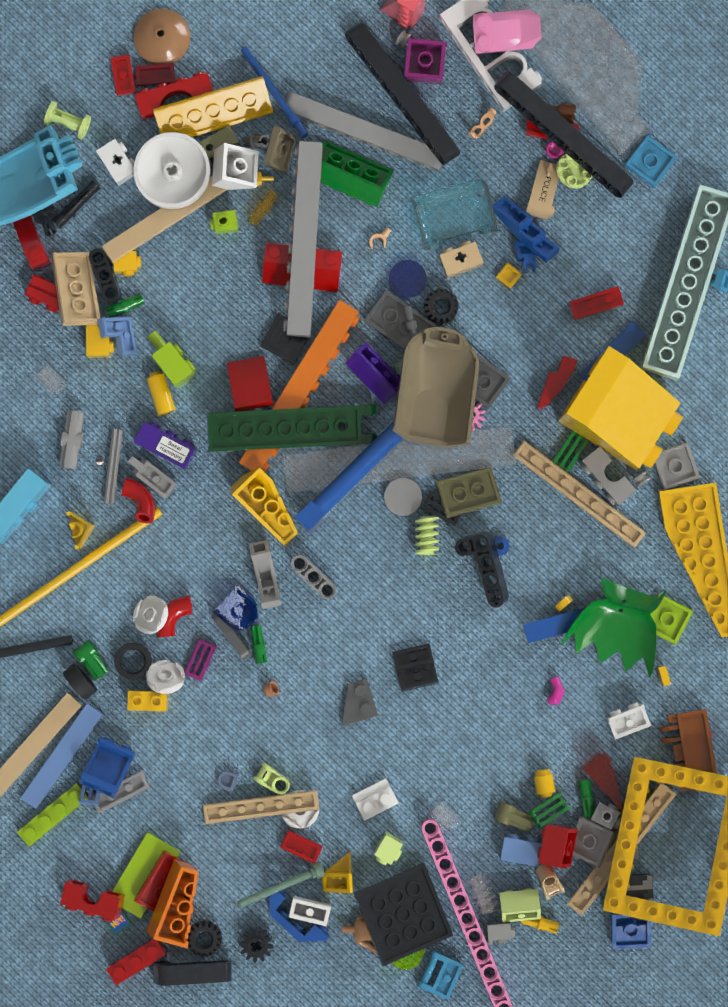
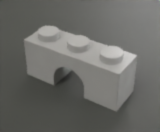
M600 446L581 461L583 464L581 468L587 475L591 474L595 479L593 483L599 490L603 489L607 493L605 497L610 504L619 506L637 490L625 476L616 482L609 481L606 478L604 471L612 460Z

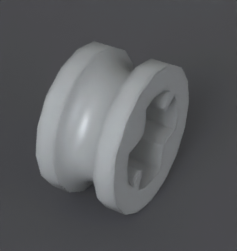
M403 29L395 44L401 45V48L404 49L408 43V38H411L412 34H407L406 30Z
M646 471L632 480V482L636 483V488L651 479V477H647Z

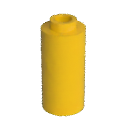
M160 371L149 374V378L146 380L157 415L161 416L176 411L165 374H161Z

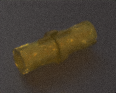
M270 189L262 201L256 204V209L247 220L257 227L266 213L269 214V209L280 196Z

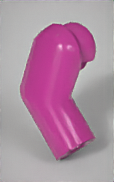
M559 676L550 679L554 689L552 694L547 697L550 705L559 704L564 695V688Z

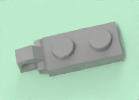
M133 456L128 460V463L135 467L133 473L136 474L135 476L166 499L177 486V483L149 461L142 459L139 462Z

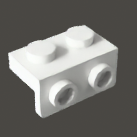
M636 702L628 705V709L621 712L618 709L609 713L610 716L606 719L615 740L651 726L644 704L639 705Z

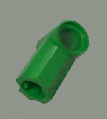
M89 640L73 650L76 658L82 665H85L95 681L109 671L98 656V651Z

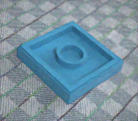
M646 135L624 166L655 188L677 159V156L649 135Z

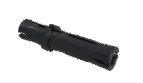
M91 180L68 205L63 207L64 209L53 219V222L62 229L101 188Z

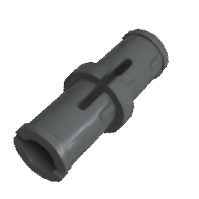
M252 134L251 136H245L242 142H246L243 144L246 148L258 149L267 147L270 140H266L269 139L268 135Z

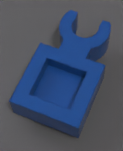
M514 241L513 248L517 262H523L521 266L522 272H526L527 266H530L532 271L535 272L537 264L534 260H536L537 255L521 241Z

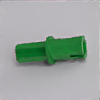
M253 625L251 626L253 641L251 647L254 650L255 664L267 662L266 642L263 639L262 626Z
M590 779L578 780L581 794L579 800L582 801L584 818H592L595 812L593 798L595 797L592 796Z

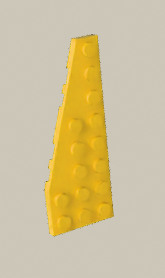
M716 483L659 491L664 530L720 637H728V553Z

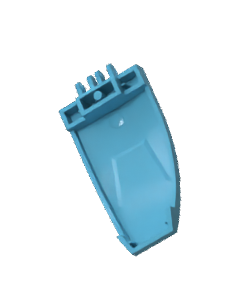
M49 125L34 134L35 138L0 157V226L30 216L78 190L72 172L82 166V161L77 159L79 153L76 146L71 145L74 141L71 136L59 139L57 132Z

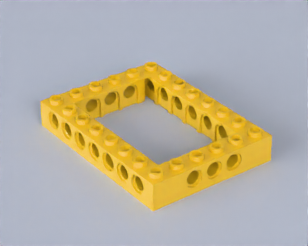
M634 757L603 911L720 937L728 899V776ZM649 780L660 784L675 785L679 788H690L698 792H709L716 796H726L704 912L626 895L627 889L630 887V873L634 867V854L638 847V834L642 828L641 819L643 812H645L646 795L649 793Z

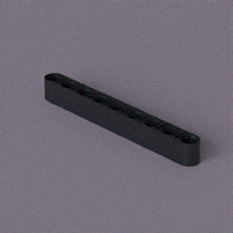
M360 22L345 32V37L438 161L445 165L459 156L460 151L457 145L367 27Z
M506 71L494 85V89L500 96L615 197L622 198L634 182L627 173L515 74Z

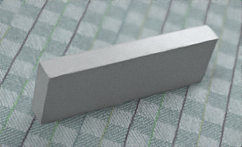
M141 770L123 779L115 799L101 793L99 806H95L98 814L150 788L143 771ZM94 794V795L92 796V800H94V801H95L96 794Z

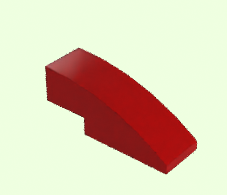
M563 355L557 373L551 371L548 373L537 407L538 410L547 406L561 392L570 379L578 360Z

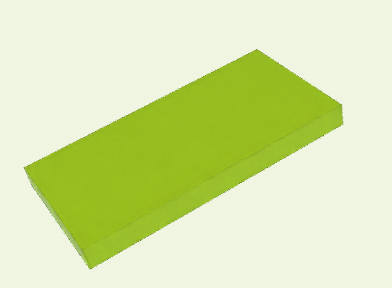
M149 832L145 835L113 889V892L125 895L122 908L140 919L147 908L136 903L134 898L163 850L176 857L181 852Z

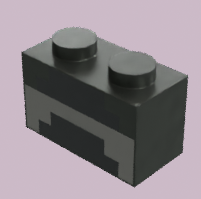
M630 874V887L627 889L626 895L645 900L654 898L652 874Z

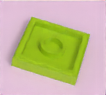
M664 596L657 609L650 614L656 623V635L676 645L693 610Z

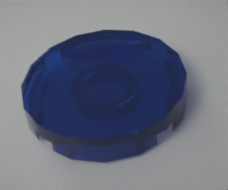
M404 260L395 264L389 275V285L392 291L402 298L418 296L425 289L427 282L424 268L412 260Z

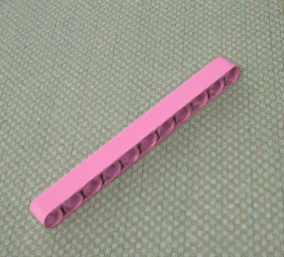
M426 819L421 826L423 835L494 1007H499L501 1004L506 1003L509 1007H513L439 825L434 819ZM433 823L436 828L434 832L428 833L425 831V825ZM441 841L443 843L442 849L439 851L432 848L433 842ZM442 859L450 861L448 868L440 867L439 863ZM448 878H457V884L452 887L447 884ZM457 895H463L465 901L462 904H456L454 898ZM470 913L472 920L464 922L461 919L462 915ZM472 931L479 932L480 936L477 940L469 938V934ZM480 949L486 950V957L478 958L476 956L477 951ZM487 967L494 969L492 976L484 975V970ZM499 985L502 988L501 992L493 994L491 992L493 986Z

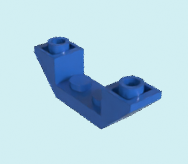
M285 890L269 896L270 916L299 942L328 940L329 930L325 926L314 923L304 933V928L299 923H293L288 919L289 914L283 909L279 911L277 909L286 899Z

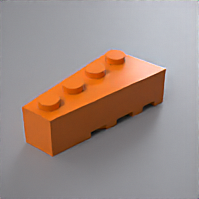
M174 859L146 930L155 940L187 949L188 933H190L191 928L190 918L194 907L193 897L196 893L198 871L192 864Z

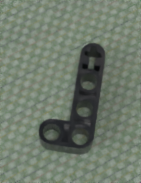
M481 532L458 540L455 544L457 554L461 556L475 554L489 605L494 608L502 606L508 601L509 593L493 535L489 532ZM480 538H484L486 540V546H483L481 544ZM463 542L469 545V550L463 548ZM486 556H488L489 558H491V560H492V564H491V565L486 563V561H485V557H486ZM490 575H494L496 577V583H493L490 580Z
M230 960L172 963L169 961L153 962V982L160 986L232 981V964Z

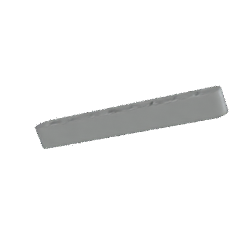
M288 92L285 102L301 120L428 169L440 170L442 164L425 143L301 95Z

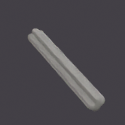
M121 429L112 430L104 495L105 504H114L123 435Z

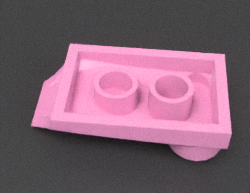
M531 9L473 15L476 54L534 49L535 44L542 38L540 15L534 13Z

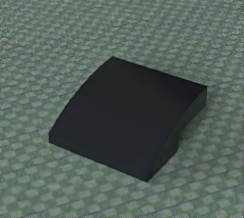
M430 643L392 652L401 692L439 683Z

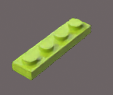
M78 783L73 785L17 831L28 847L81 805L79 804L81 786ZM86 792L84 799H88V795L86 794Z

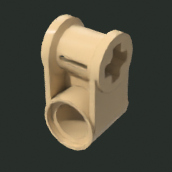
M541 864L536 869V874L547 900H550V897L560 892L565 893L552 866Z

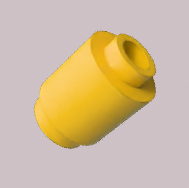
M550 769L535 771V776L533 777L536 794L541 795V798L551 797L552 793L556 792L553 773H550Z

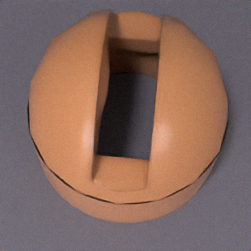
M270 681L264 684L262 691H265V696L274 697L279 694V687L275 681Z

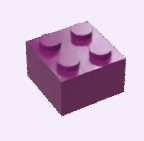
M408 38L404 75L406 80L442 85L446 42Z

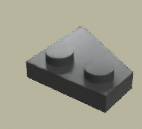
M367 678L348 684L342 725L346 726L378 716Z

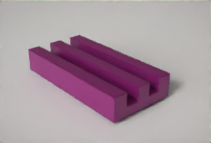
M199 638L185 669V675L202 681L217 646ZM203 644V650L193 673L189 672L200 645ZM210 647L211 650L209 652V655L205 661V664L202 668L200 675L198 676L196 675L197 671L207 651V648Z

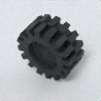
M439 288L427 295L424 303L425 315L433 323H449L456 316L459 303L457 297L452 294L453 292ZM439 299L447 301L449 305L448 311L443 314L437 313L434 309V303Z
M203 920L202 922H196L190 928V933H188L189 950L193 951L194 955H199V957H209L215 954L221 945V930L211 921ZM206 931L210 933L212 942L209 945L202 946L198 943L197 935L200 932Z

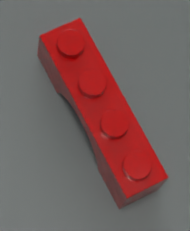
M198 72L188 79L185 77L178 78L172 84L162 83L152 90H149V88L139 90L138 94H135L142 120L155 117L153 109L163 106L165 101L173 95L184 94L195 97L211 92L213 89L208 73Z

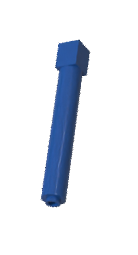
M393 422L295 516L308 531L403 439L392 431Z

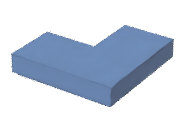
M130 316L97 319L100 337H115L118 356L137 354Z

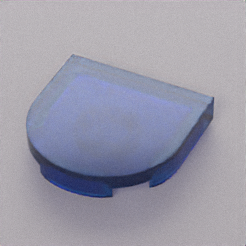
M239 585L213 611L225 624L235 630L250 628L258 618L255 600Z

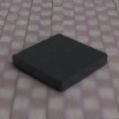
M278 313L260 347L294 365L309 337L287 336V331H284V319L288 320V318Z

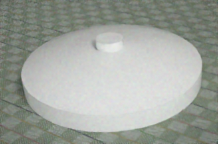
M177 132L159 134L148 140L136 156L134 162L136 185L141 194L150 203L165 209L186 207L198 200L209 184L211 168L208 156L204 148L195 139L186 134Z

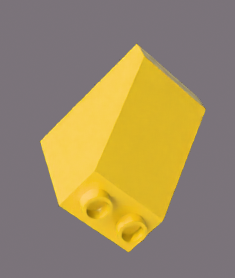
M608 346L587 374L590 375L588 380L582 382L558 422L572 431L574 430L594 445L601 446L604 451L634 470L639 469L642 464L651 468L663 450L655 444L661 433L665 432L671 436L683 419L682 415L675 412L680 402L633 361Z

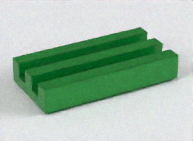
M573 430L556 455L553 463L569 472L589 440ZM574 436L577 437L562 462H558ZM579 441H583L582 445L580 446L579 450L569 463L568 467H566L565 463L567 462L568 458L578 445Z
M561 792L556 793L529 811L538 829L570 809L569 805L565 804L566 800L561 797ZM554 800H558L556 804H554L553 806H551L550 808L536 816V812H538ZM559 806L562 807L560 810H558L542 822L539 821L541 818H543Z

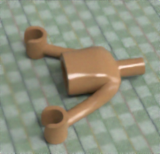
M362 915L357 917L353 926L342 925V933H353L356 944L377 954L375 947L367 942L372 940Z

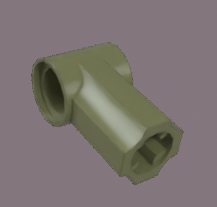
M503 801L500 802L494 817L496 821L508 826H515L525 832H529L534 823L531 815Z

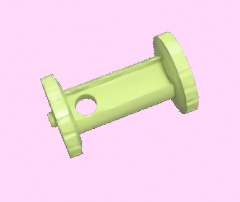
M52 101L47 109L44 125L49 126L51 122L77 131L78 138L82 140L90 126L91 116L86 115L84 119L57 109V102Z

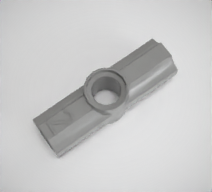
M68 410L66 426L61 438L62 452L59 465L61 468L76 470L78 454L83 442L84 412Z

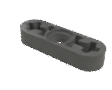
M218 610L211 616L241 658L246 660L252 655L221 612Z

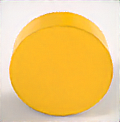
M567 595L555 605V609L561 612L573 599L570 595Z

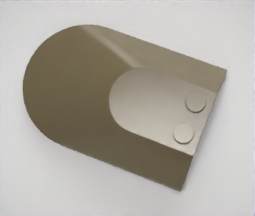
M444 327L427 328L414 336L405 348L392 431L406 441L441 448L466 446L470 442L479 360L475 349H472L466 341L467 339L452 329Z

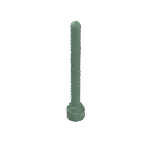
M319 862L312 864L308 871L239 900L237 905L238 907H244L309 878L319 879L324 877V870Z

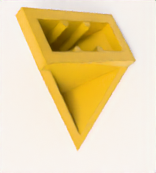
M351 852L347 853L324 872V877H322L323 892L353 893Z

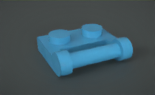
M431 950V958L421 980H418L416 986L449 1000L464 964L435 950ZM440 960L443 964L433 986L428 984L437 961Z

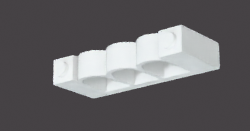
M461 0L441 13L439 19L495 102L504 112L512 107V105L494 89L496 83L489 74L492 69L507 60L518 61L522 67V73L518 78L533 91L541 87L542 77L538 71H533L532 68L527 70L525 58L517 52L506 51L503 55L484 66L474 52L475 43L469 44L459 28L471 21L475 14L493 13L488 9L489 0Z

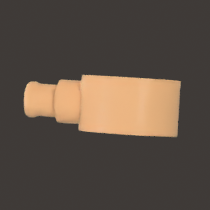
M386 227L381 234H374L369 240L370 248L373 250V240L380 238L383 240L385 249L386 238L391 230Z

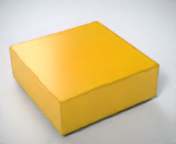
M507 262L495 278L511 289L522 276V273Z
M666 666L656 667L661 685H670L671 682Z

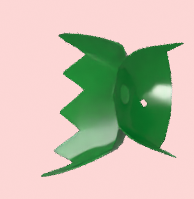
M600 568L601 586L607 599L591 602L569 628L561 645L573 634L575 635V653H579L594 642L601 663L620 651L625 671H628L637 661L643 658L648 675L651 677L655 663L657 635L656 623L650 614L660 605L667 589L660 597L650 596L602 578Z

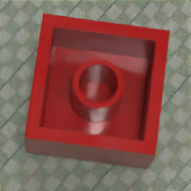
M547 824L541 833L543 842L542 847H539L537 853L538 863L557 868L571 867L578 829L559 824Z

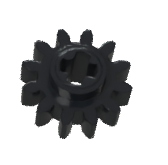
M257 927L256 933L249 929V936L242 935L245 942L239 943L240 946L245 947L241 950V954H248L246 960L253 957L254 963L257 962L259 957L261 961H264V954L270 956L271 952L268 949L274 947L273 944L268 943L272 940V936L266 938L267 930L261 934L259 927ZM259 941L261 948L257 947L254 949L252 942L256 943Z

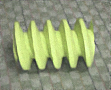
M422 516L420 519L415 520V523L420 525L415 528V531L420 532V534L415 536L416 539L420 540V542L415 543V546L420 548L415 551V554L438 555L434 551L439 550V547L434 546V544L439 542V539L434 538V536L438 535L439 532L435 531L434 528L439 527V524L434 523V520L439 519V517Z

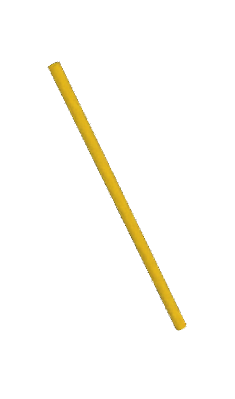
M158 507L155 508L153 521L163 515ZM136 521L0 615V627L149 524Z

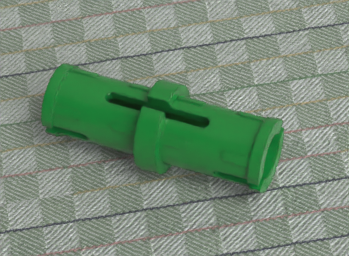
M141 293L127 299H120V302L105 307L109 317H115L124 312L129 313L131 309L144 305L145 302Z

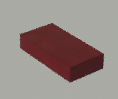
M174 63L136 66L137 86L175 83Z

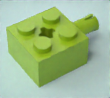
M157 330L147 337L157 350L151 356L177 389L196 376L193 372L196 370L188 358L184 360L181 357L184 353L176 343L172 345L169 341L166 344Z

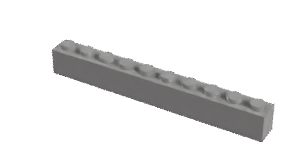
M299 141V146H295V158H298V166L294 165L293 177H297V184L293 185L292 196H296L295 204L291 205V216H294V223H290V235H293V243L289 242L288 252L292 254V262H288L287 273H291L290 281L286 283V292L289 293V300H285V312H288V320L284 319V331H287V336L311 337L323 152L322 142Z

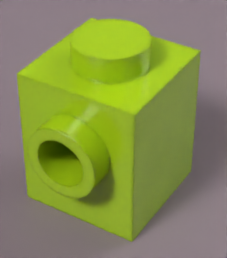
M236 210L213 213V218L210 219L211 230H215L216 235L239 232Z

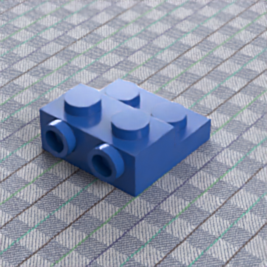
M610 912L612 949L651 947V921Z

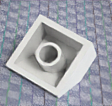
M227 143L220 145L214 150L212 186L228 190L256 188L259 151Z

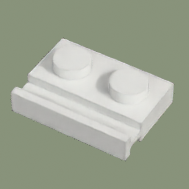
M386 778L352 795L364 821L399 803Z

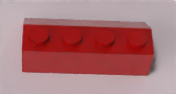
M266 242L262 283L286 286L287 281H290L291 273H287L288 262H292V254L288 253L289 245ZM316 248L314 290L338 293L342 263L341 251Z

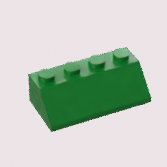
M324 140L321 183L350 197L357 198L368 205L378 207L394 170Z

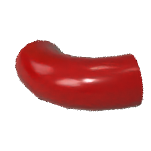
M126 477L121 496L127 497L135 503L136 520L145 524L152 523L155 517V502L152 494L143 484Z
M190 595L174 599L167 604V621L156 632V638L176 636L175 624L182 616L193 614Z

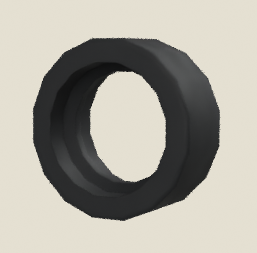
M129 643L119 648L115 654L114 663L116 670L121 676L127 679H137L143 677L148 672L152 658L148 649L143 645ZM129 650H137L144 656V666L138 672H129L122 665V657Z
M73 663L63 672L65 679L84 700H87L97 691L94 683L77 664Z

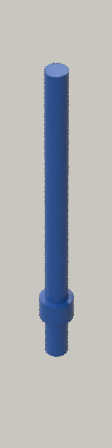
M243 47L240 50L258 77L263 76L266 88L287 116L291 127L295 128L302 138L307 137L308 133L302 126L301 119L290 109L249 49Z

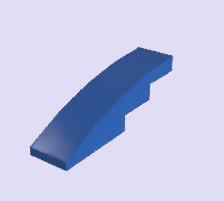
M504 196L491 206V209L504 225L545 263L559 253L560 248L546 238V232L532 222V216Z
M586 607L523 624L527 642L531 643L567 633L576 618Z

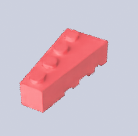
M386 0L380 10L398 21L397 24L400 27L412 30L424 12L425 0Z

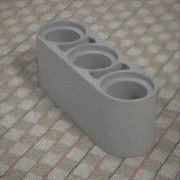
M303 555L293 557L291 567L324 599L334 597L336 588L329 579ZM298 558H302L305 561V566L302 569H297L294 565L295 560ZM313 571L319 574L318 581L314 583L308 580L309 573ZM330 585L333 588V593L330 596L323 595V586Z

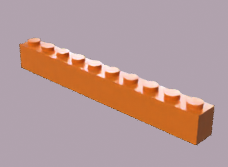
M341 300L338 301L272 410L306 408L310 401L308 398L311 391L315 393L320 385V382H318L321 375L325 376L330 369V366H328L330 360H335L340 352L338 347L341 343L345 344L350 336L348 331L351 326L355 328L359 322V311ZM280 448L246 450L239 464L250 471L260 467L266 472L270 466L268 463L271 456L275 458Z

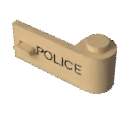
M540 160L526 209L529 215L548 220V217L552 218L555 206H552L559 180L556 171L557 164Z

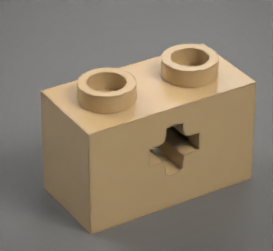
M466 241L459 244L460 247L453 250L450 247L442 251L439 259L447 279L483 266V260L476 242ZM458 254H460L461 257L465 256L462 263L460 260L456 261Z

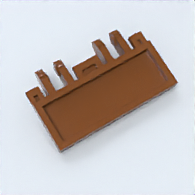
M701 709L667 715L669 723L677 722L678 724L659 727L660 732L678 729L679 736L665 737L661 739L662 744L681 741V744L672 746L675 761L684 760V762L672 765L717 774L707 710ZM681 787V788H680V792H681V791H687V790H694V789L685 788V787Z

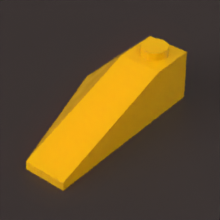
M260 467L242 475L229 488L231 494L284 546L298 534L273 480Z

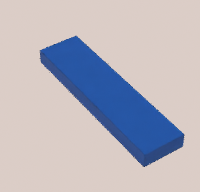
M632 322L608 346L625 356L646 334ZM606 348L578 374L583 380H588L590 376L588 374Z

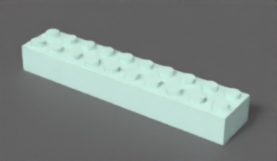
M699 185L696 189L641 364V369L676 381L680 378L728 225V193L703 185Z

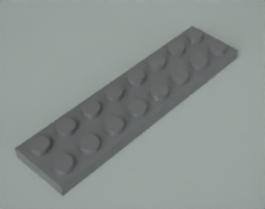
M386 290L364 322L405 350L411 339L409 330H406L405 322L407 321L403 307L409 305ZM412 308L413 317L418 327L416 328L417 334L427 328L438 327ZM477 354L479 373L475 400L489 410L511 378Z

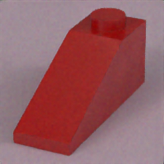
M31 215L14 221L15 230L31 269L35 271L51 264Z

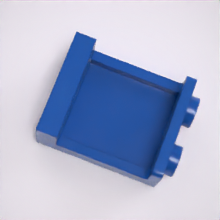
M99 738L85 771L82 772L79 783L115 799L134 758V752L127 746L122 745L120 747L114 744L115 742L109 738Z

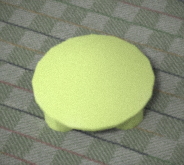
M566 153L557 162L556 171L558 178L567 187L574 189L582 188L592 178L587 171Z

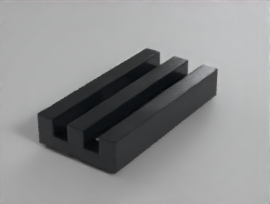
M430 491L421 508L455 526L461 515L454 516V520L446 519V516L427 507L429 503L444 511L442 505L430 500L431 497H434L441 501L440 496Z

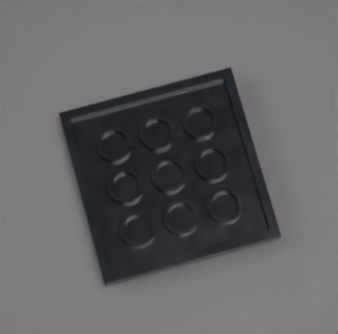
M425 863L353 893L382 966L453 936Z

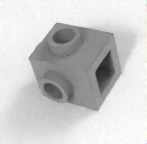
M599 802L591 820L614 831L615 828L619 829L622 814L618 812V807L610 803L606 806Z

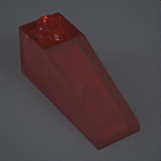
M597 752L581 768L610 800L623 811V801L613 767L610 764L612 760L605 752L602 755L600 752Z

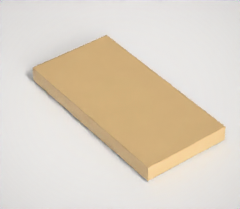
M90 252L52 253L51 255L62 326L98 325L97 319H100L93 269L89 260Z

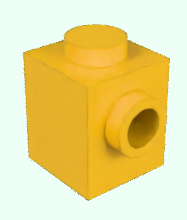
M131 251L114 262V272L116 274H123L125 277L134 276V273L139 272L138 267H142L141 256H138L136 251Z

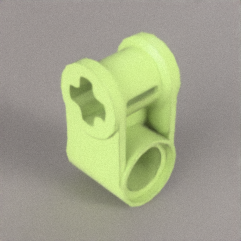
M262 762V768L253 777V780L277 794L286 793L290 788L289 779L277 772L273 767ZM278 780L285 781V790L277 789L276 783Z

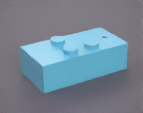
M28 468L0 502V544H3L29 512L33 513L38 507V500L51 486L34 470Z

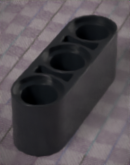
M93 249L89 254V260L102 297L109 303H117L121 299L122 294L110 259L102 249ZM102 253L103 260L96 263L95 256ZM108 271L110 276L107 280L103 281L101 274ZM115 289V297L109 299L107 297L108 291Z

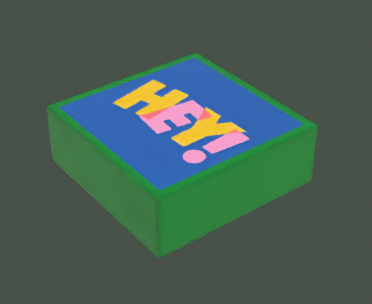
M121 910L119 918L112 922L106 921V923L116 935L130 925L131 921Z

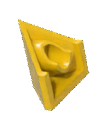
M69 511L66 514L70 519L69 525L72 531V538L75 539L76 543L75 550H80L95 525Z

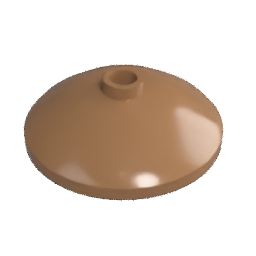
M164 8L154 9L144 14L137 22L133 35L134 44L139 55L154 65L175 63L180 60L187 52L191 38L185 19L177 12ZM159 31L164 32L162 37L157 35Z

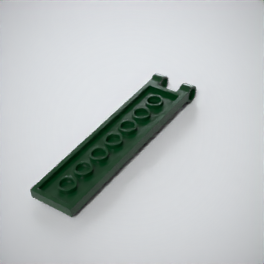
M376 404L207 413L208 452L370 444L378 437V434H361V415L377 414ZM339 422L345 424L343 429L338 428Z

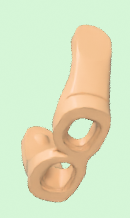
M490 107L488 112L481 118L480 125L474 126L468 135L473 139L479 138L484 130L491 125L497 112ZM488 118L490 120L489 123L484 125L483 121ZM477 128L481 129L479 134L474 132Z

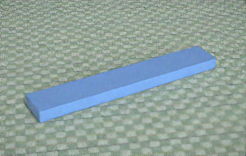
M89 703L85 705L21 796L22 800L33 808H38L98 723L103 713Z

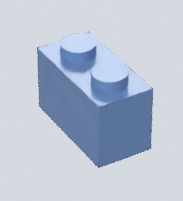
M508 833V836L503 835L500 860L539 867L537 853L539 847H542V842L538 841L539 838L527 836V839L519 838L520 835Z

